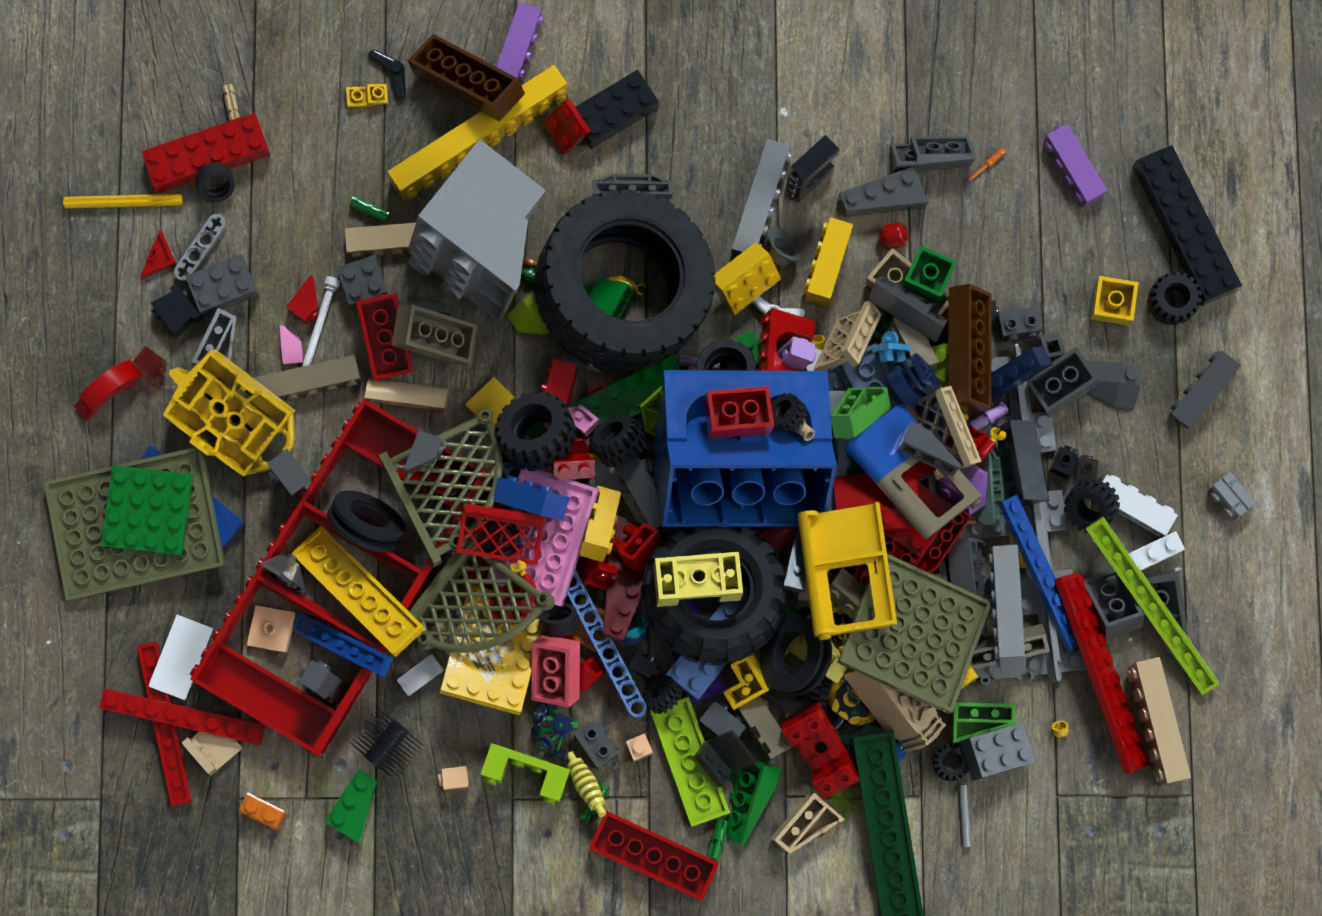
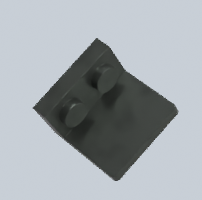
M732 730L705 741L694 756L718 788L725 785L733 772L751 766L756 762L754 756Z

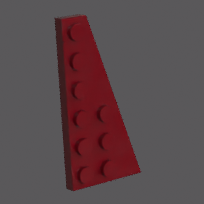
M618 516L616 525L613 527L615 529L613 538L618 537L626 543L630 537L623 534L624 526L628 527L626 524L630 522L639 528L642 524ZM659 530L664 540L665 536L668 535V533ZM611 549L608 564L617 566V574L607 581L604 636L623 643L641 602V586L645 568L639 574L626 566L619 553Z

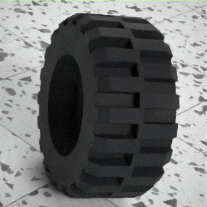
M533 391L528 395L527 393L521 394V397L512 399L509 405L506 404L502 409L503 413H499L497 417L498 422L495 424V436L505 457L512 465L522 470L527 468L528 471H535V469L542 471L546 470L548 466L552 468L553 461L564 460L566 458L565 454L571 452L573 448L571 444H575L577 430L569 409L558 396L550 395L549 392L542 391L540 394L538 391ZM541 422L551 423L547 432L539 438L533 440L521 439L524 431L530 426Z

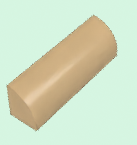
M369 378L365 391V400L371 403L446 412L449 388L380 379L374 381L373 378Z

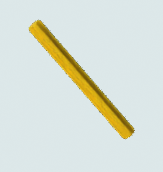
M181 194L77 196L63 198V206L66 209L180 206L183 203Z

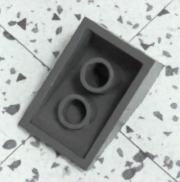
M1114 569L1084 579L1085 589L1092 600V608L1099 619V627L1106 640L1143 628L1144 613Z

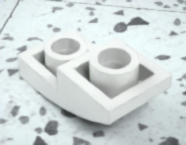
M431 654L399 677L397 681L406 694L410 696L444 671L434 655Z

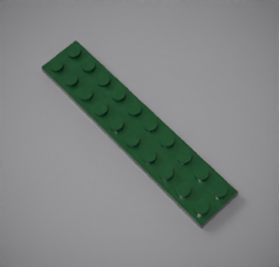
M894 731L852 737L881 916H924Z

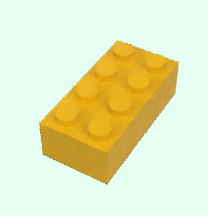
M831 217L829 223H824L820 236L823 242H818L814 255L818 259H813L808 275L812 278H807L803 294L806 295V302L828 308L853 224Z

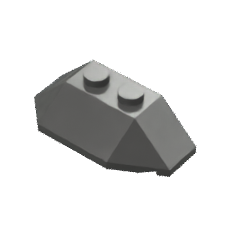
M611 174L599 180H593L592 196L595 194L599 196L602 192L617 190V192L620 190H637V193L641 191L657 195L656 198L658 199L662 197L670 200L672 198V181L653 174Z

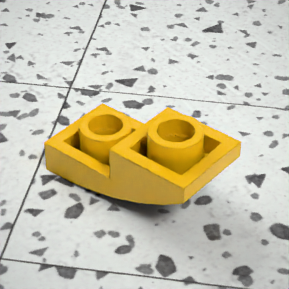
M386 84L346 87V108H363L388 104Z

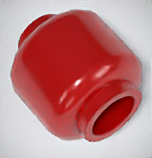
M900 222L883 225L882 232L878 233L880 244H884L888 250L904 247L906 241H909L907 228Z

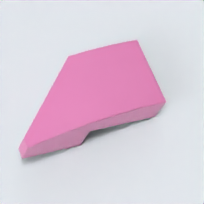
M280 325L283 364L303 362L302 341L299 340L300 338L289 331L286 326Z

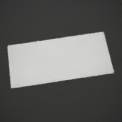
M176 615L149 687L185 700L192 684L190 680L191 675L189 674L195 664H200L202 659L200 656L207 646L213 628Z

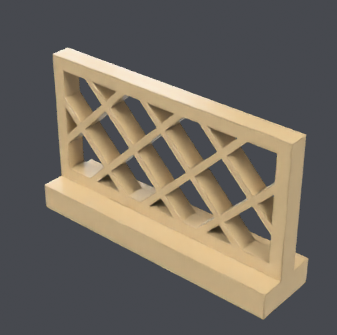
M872 301L864 302L860 311L836 320L813 369L814 371H825L849 362L852 367L859 365L882 315Z
M951 386L934 391L932 394L923 397V400L916 404L924 407L922 416L917 414L915 407L910 408L907 406L910 415L918 424L923 427L925 423L932 426L931 432L934 435L936 429L944 432L940 442L946 449L951 451L954 458L956 454L960 455L963 464L959 470L981 462ZM934 397H937L939 402L938 409L930 406ZM929 410L936 413L934 422L926 419ZM940 416L944 417L947 422L945 428L938 425ZM948 435L953 437V447L946 444ZM936 469V471L934 472V475H935V477H936V480H939V479H942V478L945 477V476H944L943 474H941V472H940L939 470H937V469Z

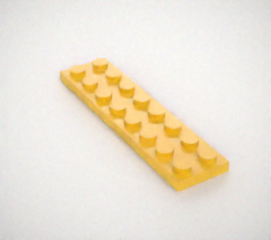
M322 526L291 553L394 657L425 630V627Z

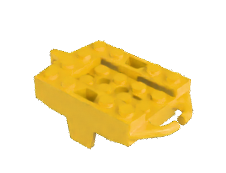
M216 349L209 351L190 372L180 367L169 371V376L178 387L163 416L190 436L189 442L207 456H216L245 477L270 469L267 464L270 461H264L262 454L278 433L284 434L286 438V444L282 450L288 449L291 452L295 440L293 414L296 410ZM248 390L254 395L250 396L245 391ZM206 394L210 395L213 399H208ZM217 402L224 405L223 412H219L216 409ZM233 415L240 417L241 422L239 425L234 424L232 421ZM246 424L252 427L253 431H250L248 428H246ZM206 430L217 437L216 444L201 433Z

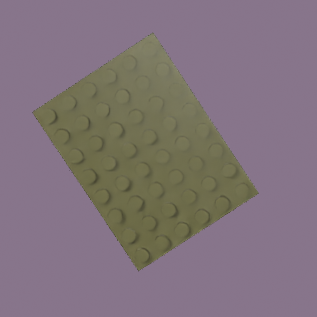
M196 447L115 465L194 475L183 556L101 546L112 466L44 481L66 601L226 566L205 456Z

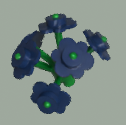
M543 703L533 713L534 725L531 728V736L533 740L537 741L539 749L544 753H549L550 756L558 759L568 756L567 751L560 748L566 734L572 732L573 729H578V722L571 721L570 717H565L561 713L556 714L554 711L557 709V705ZM545 720L549 721L552 727L541 730L540 724H543ZM549 732H551V734H553V736L550 737V738H548L547 736H543V735H542V734H544V733H549ZM559 737L557 745L554 746L552 741Z

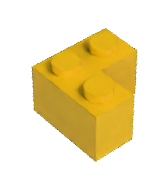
M754 653L741 661L735 660L730 664L739 682L728 687L723 693L733 710L772 688L763 678L760 662Z

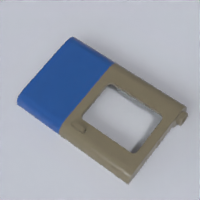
M899 404L850 440L844 448L921 536L927 540L966 508L971 507L974 509L982 502L980 499L982 494L959 469L953 477L940 471L961 494L963 500L941 517H936L901 478V474L919 462V460L897 451L904 430L911 422L917 424L918 422L902 404Z

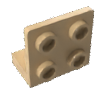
M198 732L191 739L187 737L182 742L184 747L211 776L242 750V746L236 740Z

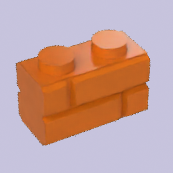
M250 793L246 794L238 810L277 831L287 813Z

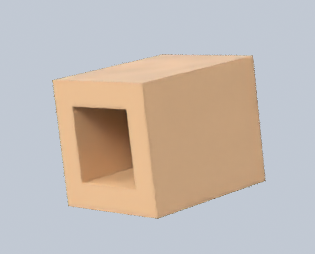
M645 734L626 741V746L633 762L653 754Z
M466 766L442 769V774H438L439 786H443L444 791L469 788Z

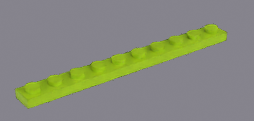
M1101 517L1086 527L1092 539L1200 693L1204 695L1220 685V682L1105 518Z

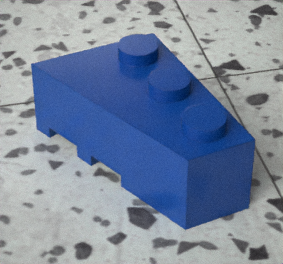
M508 475L507 479L498 477L493 501L541 516L564 520L570 497L551 492L552 488L540 485L539 488H536V483L524 480L523 483H519V478Z

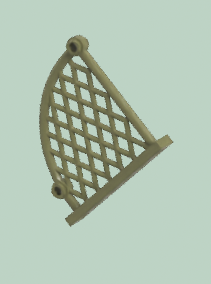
M487 408L479 410L477 417L437 435V437L442 438L443 449L446 447H455L456 449L451 456L441 455L440 460H448L443 469L433 468L437 462L436 459L433 465L419 470L424 472L420 480H410L412 476L410 474L401 481L396 471L398 469L404 470L405 465H399V463L408 459L412 448L392 458H389L387 452L379 454V460L434 567L441 564L440 555L451 550L456 551L457 545L453 542L458 540L457 533L460 528L461 519L457 525L447 523L452 515L462 516V512L455 511L459 503L481 504L492 508L495 503L493 499L498 477L502 478L501 447L496 440L495 428L492 424L493 414ZM483 415L488 416L487 419H482L481 417ZM480 424L485 426L487 431L477 432L470 431L469 429ZM466 432L460 443L446 442V440ZM469 435L480 436L475 445L464 444ZM489 435L491 445L481 446L480 444L484 437ZM461 448L472 449L467 458L456 457ZM476 450L487 451L482 459L472 458ZM493 450L494 460H487ZM453 461L463 462L459 470L448 469ZM469 462L479 463L474 472L464 471ZM484 464L494 465L490 473H479ZM430 472L440 473L435 482L425 481ZM445 474L455 475L451 483H441L440 481ZM461 475L471 476L466 485L456 484ZM476 477L486 478L482 486H473L471 484ZM491 478H493L492 487H486ZM404 484L416 485L410 495H408ZM422 485L432 486L427 495L417 494ZM437 487L447 488L443 496H434L432 494ZM452 488L463 489L458 498L447 497ZM468 490H478L474 499L463 497ZM483 491L490 492L487 501L478 500ZM412 498L424 499L418 509H415L411 501ZM429 500H439L435 509L424 507ZM444 501L455 502L450 511L439 510ZM418 513H431L426 523L423 524ZM436 514L447 515L442 524L431 523ZM474 520L470 526L466 527L471 531L479 524ZM426 527L438 528L433 538H430ZM444 528L454 529L449 538L439 537ZM470 536L466 537V538L462 541V547H461V549H464V547H465V541H466ZM435 541L447 542L438 548H435L433 544Z
M472 534L476 541L480 543L481 539L477 537L475 534ZM470 537L465 541V550H470L475 546ZM477 547L475 550H473V551L480 552V550L478 549V547ZM455 552L409 612L425 627V630L417 637V643L423 649L436 648L447 652L471 653L493 648L514 638L533 623L543 610L552 609L555 599L548 592L541 593L497 559L481 557L490 566H478L475 555ZM472 561L474 566H468V565H469L470 562ZM493 568H496L508 579H496ZM466 571H475L477 579H468ZM480 571H489L491 579H482ZM462 574L463 579H458L459 576ZM511 581H513L526 592L514 593ZM456 584H465L467 592H458ZM470 584H479L481 593L472 592ZM484 584H493L495 593H486ZM497 584H507L509 593H500ZM529 594L536 599L537 606L534 609L531 606ZM446 597H455L457 605H448ZM460 597H469L471 606H462ZM473 597H482L485 606H476ZM487 597H496L499 606H489ZM501 597H510L512 606H503ZM515 598H524L526 606H517ZM442 600L443 605H438V603ZM436 610H445L447 619L438 618ZM449 610H458L461 619H452ZM463 610H472L474 619H465ZM477 610H486L488 619H479ZM491 610L500 611L502 619H493ZM505 611H514L516 620H507ZM519 611L531 612L524 620H521ZM432 612L433 618H428V616ZM426 623H435L437 632H428ZM439 623H448L450 632H441ZM453 623H462L464 632H455ZM467 623L476 624L478 632H469ZM481 624H490L492 633H484ZM495 624H504L506 633H497ZM509 624H518L511 630L509 628ZM443 636H452L454 644L445 643ZM457 637H466L468 645H459ZM471 637H480L481 642L472 644ZM484 637H494V638L491 639V640L485 641V638H484Z

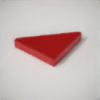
M162 230L158 231L157 238L140 274L142 279L176 265Z

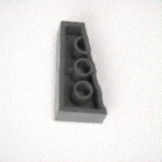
M914 166L840 192L838 197L845 217L869 215L878 212L888 213L889 211L897 210L906 211L915 208L925 209L928 204Z

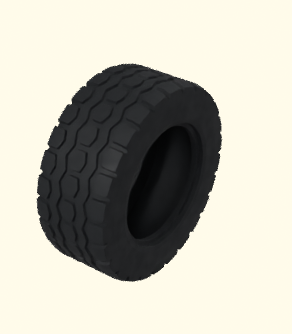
M612 190L602 192L599 196L598 194L582 200L581 203L574 205L565 213V216H562L539 255L534 275V285L536 286L534 287L536 304L539 305L540 317L543 323L547 324L546 328L554 340H558V344L569 354L573 353L575 355L574 358L587 365L590 363L593 364V367L609 371V369H612V372L621 373L630 372V370L637 372L648 368V366L656 365L669 358L672 354L676 355L687 344L706 318V314L710 310L716 279L714 277L713 257H710L709 245L706 239L702 238L703 234L695 222L691 223V218L683 210L674 208L675 205L662 197L658 199L656 198L657 195L643 191L637 193V190H620L619 192ZM606 243H625L643 250L655 260L664 274L668 292L665 310L652 318L640 321L622 320L605 313L593 303L584 289L580 273L582 256L590 249Z

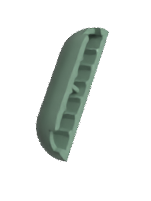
M992 449L981 463L975 465L988 473L986 505L974 512L978 521L985 525L999 523V519L1003 514L998 503L1005 500L1001 460Z

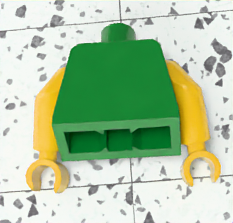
M622 275L608 277L607 279L600 278L595 286L587 284L584 287L587 295L598 308L618 319L621 318L633 294L637 297L644 296L643 293L638 291V288L646 290L645 284L640 283L636 285L634 281Z

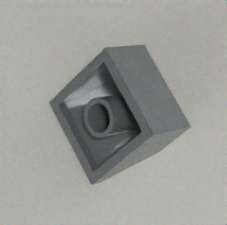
M419 430L405 464L403 474L408 476L433 465L436 459L440 460L444 450V445L441 444L442 438Z

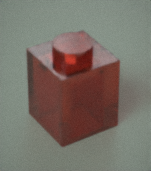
M146 346L133 360V363L154 380L157 377H161L167 369L165 367L167 365L166 361Z

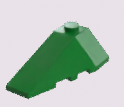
M756 759L755 764L731 774V780H734L733 792H730L732 811L728 819V839L740 845L746 843L776 788L781 772L780 767Z

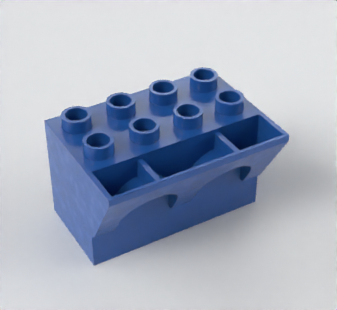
M664 370L652 458L662 527L799 526L798 513L804 511H817L818 513L829 511L837 463L832 445L827 371ZM769 386L771 406L773 404L772 401L777 400V396L780 395L782 397L783 393L787 395L788 393L794 394L806 405L807 412L805 413L807 416L804 419L806 424L815 431V436L810 441H805L797 432L789 431V433H782L775 427L770 434L709 439L703 399L707 391Z

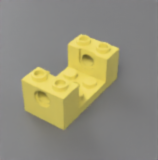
M739 552L655 558L653 570L657 607L678 605L681 599L719 597V602L738 601L742 597L743 587ZM697 571L702 572L705 576V579L701 582L693 578V574Z

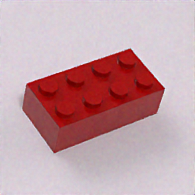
M397 292L357 300L356 303L373 380L413 373L414 366L410 351L391 346L398 306H400Z

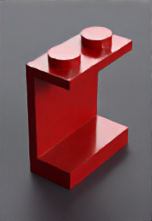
M576 436L575 444H571L573 447L571 452L565 454L566 458L553 461L551 470L554 481L595 478V459L590 458L589 436Z

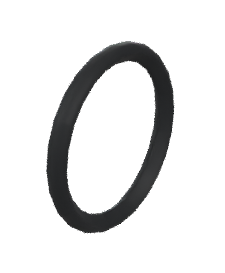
M437 461L434 466L446 465L448 461ZM452 463L451 466H450V467L454 468L455 470H459V469H460L458 466H456V465L453 464V463ZM461 475V484L465 485V477ZM425 486L428 491L431 489L430 486ZM458 489L454 493L449 494L447 497H455L458 494H460L463 489ZM436 491L433 493L434 496H443V494Z

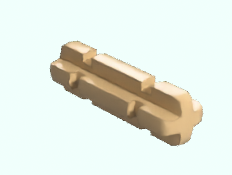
M227 84L222 86L229 121L240 118L237 112L238 107L233 85Z

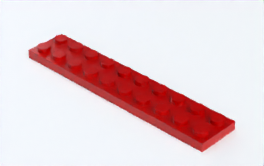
M1078 572L1054 579L1124 773L1127 774L1150 765L1148 754L1141 742V734L1137 731L1134 723V715L1128 707L1127 696L1120 685V677L1115 671L1112 655L1108 652L1106 638L1100 630L1099 619L1092 608V600L1085 589L1083 577Z

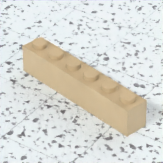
M416 223L345 228L347 254L352 255V258H363L364 254L368 253L378 257L383 256V252L401 255L404 250H408Z

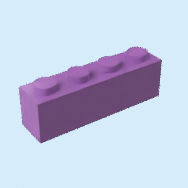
M522 2L518 3L496 66L518 78L519 81H523L525 75L524 65L530 61L532 52L529 51L531 45L535 46L538 37V34H536L537 28H541L544 21L541 8Z
M1066 124L1047 134L1044 139L1045 148L1049 153L1053 154L1055 165L1065 175V182L1068 186H1072L1075 191L1074 196L1077 202L1082 203L1083 207L1102 198L1106 194L1107 189L1069 125Z

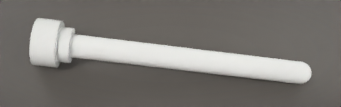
M326 276L324 285L326 291L302 367L312 363L333 293L340 287L341 280L335 277Z

